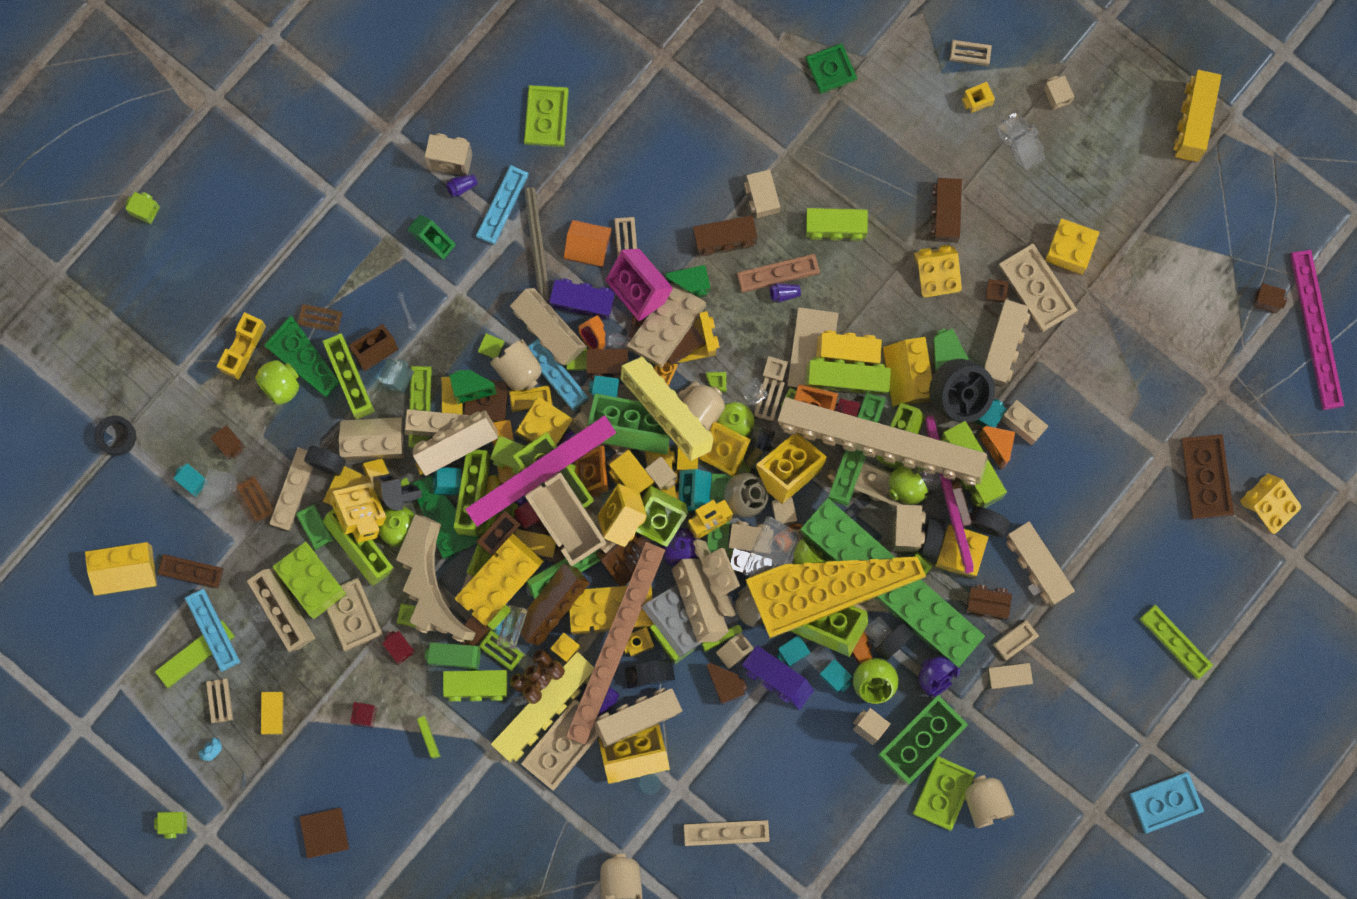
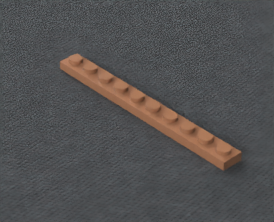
M648 542L645 543L568 730L567 738L586 745L665 549Z

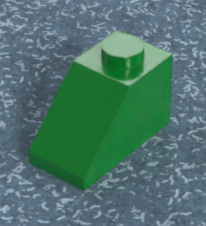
M420 214L407 229L421 244L443 260L456 245L431 219Z
M705 265L666 273V280L670 285L673 283L698 298L705 297L707 293L711 292Z
M458 370L454 374L449 375L457 404L497 394L493 382L471 370Z

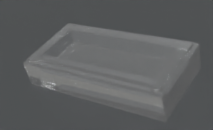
M509 605L511 611L505 617L496 645L515 650L528 610Z

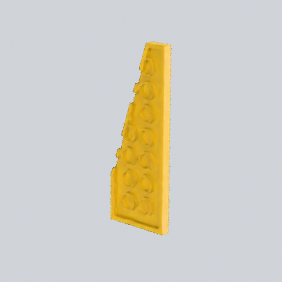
M902 557L882 560L784 564L746 579V583L770 639L923 579L926 575L918 557Z

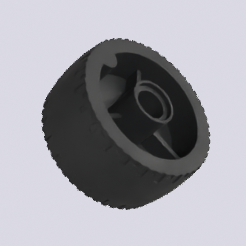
M958 358L947 361L935 371L930 381L929 396L932 401L931 403L939 413L956 422L962 423L966 421L970 423L980 419L986 414L994 401L995 384L993 378L985 368L970 360Z

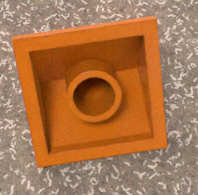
M572 220L567 233L564 259L603 267L612 228Z
M798 384L794 400L834 411L838 393Z
M986 426L978 437L1002 470L1010 461L1015 432Z
M599 446L574 461V465H576L574 472L592 497L608 495L604 446Z

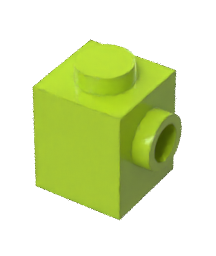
M134 192L125 204L129 215L148 224H152L160 206L156 201L152 200V196L145 192L141 194Z
M159 812L158 817L154 819V828L157 830V834L164 835V839L177 838V834H187V813Z

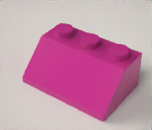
M640 249L621 250L605 280L638 321L664 305L673 290V287Z

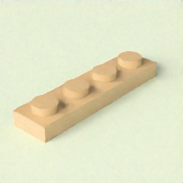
M299 447L296 450L270 521L271 526L289 532L292 528L313 467L304 462L308 450Z
M768 820L685 824V846L769 842Z

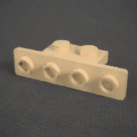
M864 461L854 492L868 494L869 498L875 501H885L894 509L897 504L905 505L898 500L894 501L888 493L890 489L889 478L892 472ZM833 469L830 470L827 477L831 479L832 483H834L838 472Z
M693 541L695 545L694 551L703 565L702 570L710 581V589L718 600V609L724 616H735L736 612L728 593L739 587L740 584L725 549L720 548L710 553L705 541Z

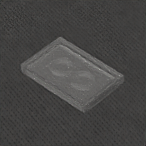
M770 516L766 517L742 573L753 577L781 565L791 564L795 556L796 546L804 535Z

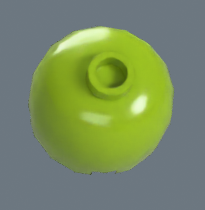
M740 402L726 403L725 409L716 421L747 438L754 431V415L748 406Z
M902 464L892 472L889 478V495L894 501L898 500L905 505H914L927 498L925 494L928 493L925 482L919 473L914 475L911 468H907Z
M403 506V510H393L388 507L384 510L386 515L384 524L378 526V534L388 545L402 547L415 514L405 506Z
M802 537L795 544L791 553L794 564L831 562L805 537Z

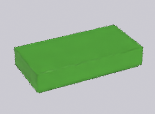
M314 504L296 513L315 550L334 541L327 527L323 524V519Z

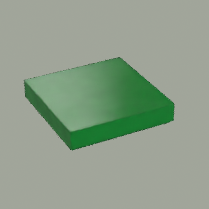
M842 43L805 57L820 94L857 81V76Z

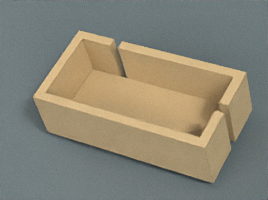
M558 472L545 481V487L540 484L526 493L525 497L558 547L562 544L564 545L561 551L569 564L573 566L607 544V542L562 473Z

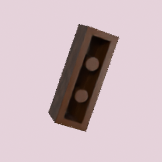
M937 178L936 184L932 185V196H935V203H932L931 215L935 216L934 223H931L930 234L934 235L935 242L958 243L960 239L962 179Z
M753 215L693 226V235L698 255L710 256L716 251L730 252L736 247L746 249L757 244L758 238Z

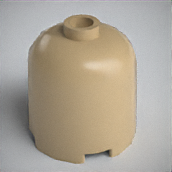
M523 339L504 350L505 354L500 358L495 357L490 362L491 366L508 387L515 391H521L525 388L529 391L538 384L536 380L542 372L540 363Z
M707 385L696 386L682 400L688 406L690 412L699 418L706 430H710L712 423L718 420L725 409L722 392L714 386L712 388Z
M983 775L973 779L974 783L966 789L965 797L975 828L994 824L993 819L1002 818L1003 821L1015 815L1000 780L996 778L986 779V776Z
M614 854L612 859L603 862L600 871V899H642L641 874L637 861L632 858H626V854Z

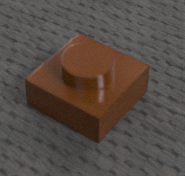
M988 279L985 300L1004 303L1005 299L1007 300L1009 282Z

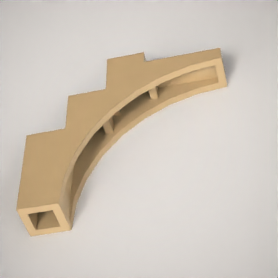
M415 514L396 558L397 561L403 563V568L411 571L403 591L410 594V599L418 602L410 623L416 625L415 629L423 633L439 631L447 634L449 632L453 634L452 638L457 641H473L476 633L464 626L451 613L438 588L434 555L441 524L428 517Z

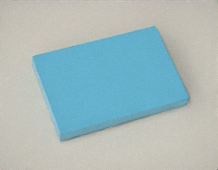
M1189 772L1129 794L1145 834L1204 812Z

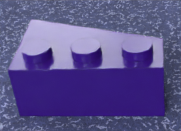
M758 645L742 664L746 669L745 674L754 681L758 679L762 682L761 685L770 692L773 690L785 703L789 702L798 710L803 707L814 692L812 686L803 676Z

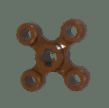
M543 649L534 653L532 657L534 663L525 669L524 674L516 673L510 679L512 688L517 692H523V697L531 704H536L541 700L542 692L540 690L545 689L551 679L559 680L565 673L564 667L558 661H552L551 656Z

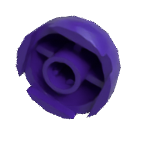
M679 527L667 547L661 544L660 548L665 549L662 558L669 566H676L682 559H699L694 551L695 545L693 541L696 538L688 528Z
M942 656L932 659L927 658L921 664L922 668L919 672L918 680L921 688L930 698L931 694L936 697L952 685L950 680L953 676L956 679L958 678L960 668L948 658Z

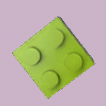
M650 485L642 498L646 519L636 532L667 547L688 514L686 503Z

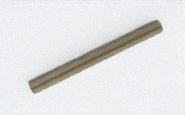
M528 187L524 191L538 293L549 303L550 293L536 191L534 187Z

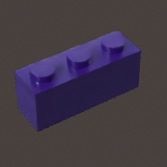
M561 278L554 281L549 303L555 309L592 317L598 315L601 319L610 320L615 292H611L612 290L606 287L597 289L592 288V285L588 283H580L579 285L572 283L569 279Z

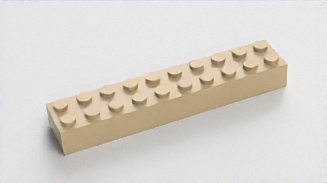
M786 397L778 418L781 428L784 429L783 432L795 435L800 433L808 440L815 441L817 438L824 440L823 443L826 445H842L843 449L855 452V449L863 451V455L875 458V455L883 457V460L886 462H903V466L915 469V466L923 468V472L935 475V472L943 474L944 478L955 480V478L963 479V483L975 486L976 483L981 485L988 461L987 453Z

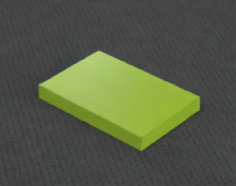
M529 85L524 145L564 147L569 88Z
M937 756L912 814L952 831L966 798V789L972 784L976 773Z

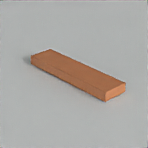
M815 254L738 272L736 275L741 293L770 287L775 285V283H786L819 275L820 270Z

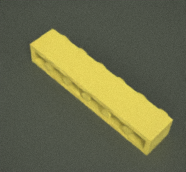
M640 357L622 365L620 380L690 461L711 452L713 443L711 432L704 428L699 418L690 412L688 406L677 397L674 390L669 388L663 377L655 372L650 363L643 357Z
M578 652L565 664L563 677L559 680L551 679L549 685L541 690V700L536 704L529 703L492 742L491 745L510 763L513 760L517 762L524 754L522 750L527 745L532 746L539 738L537 734L542 729L546 731L553 723L551 719L556 714L561 715L568 707L566 703L570 699H576L582 692L580 688L585 683L588 684L594 667Z

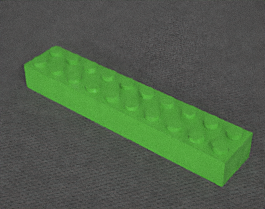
M828 498L798 531L831 561H864L896 558ZM921 579L874 597L900 622L905 623L916 636L940 657L949 659L958 668L985 637L983 633Z

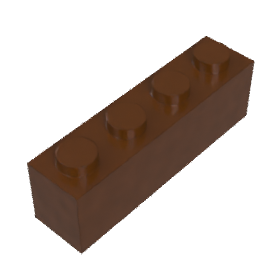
M564 563L515 623L514 627L526 642L539 646L545 641L552 629L558 625L565 613L571 609L578 597L584 593L586 587L590 584L577 567Z

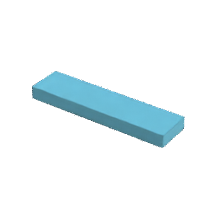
M510 165L476 234L477 238L493 245L496 244L529 176L528 172Z
M539 338L528 346L542 367L541 374L573 412L589 400V397L564 367L553 358V354L549 349L541 345Z
M203 588L185 597L220 671L223 672L241 663L205 589Z

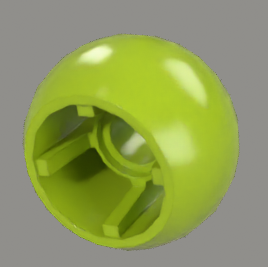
M279 360L270 361L262 365L255 376L259 387L276 405H282L291 401L299 390V384L296 381L299 377L290 364L286 363L283 365Z
M873 658L862 662L857 667L853 675V686L855 692L862 700L871 704H879L893 697L898 688L899 679L895 668L889 662Z

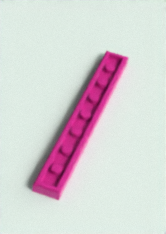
M1312 251L1292 252L1290 258L1322 410L1340 408L1344 406Z
M604 415L465 510L476 526H479L616 434V431Z
M933 415L926 417L925 426L928 437L939 440ZM938 473L964 571L966 574L973 572V561L951 480L944 478L943 474Z

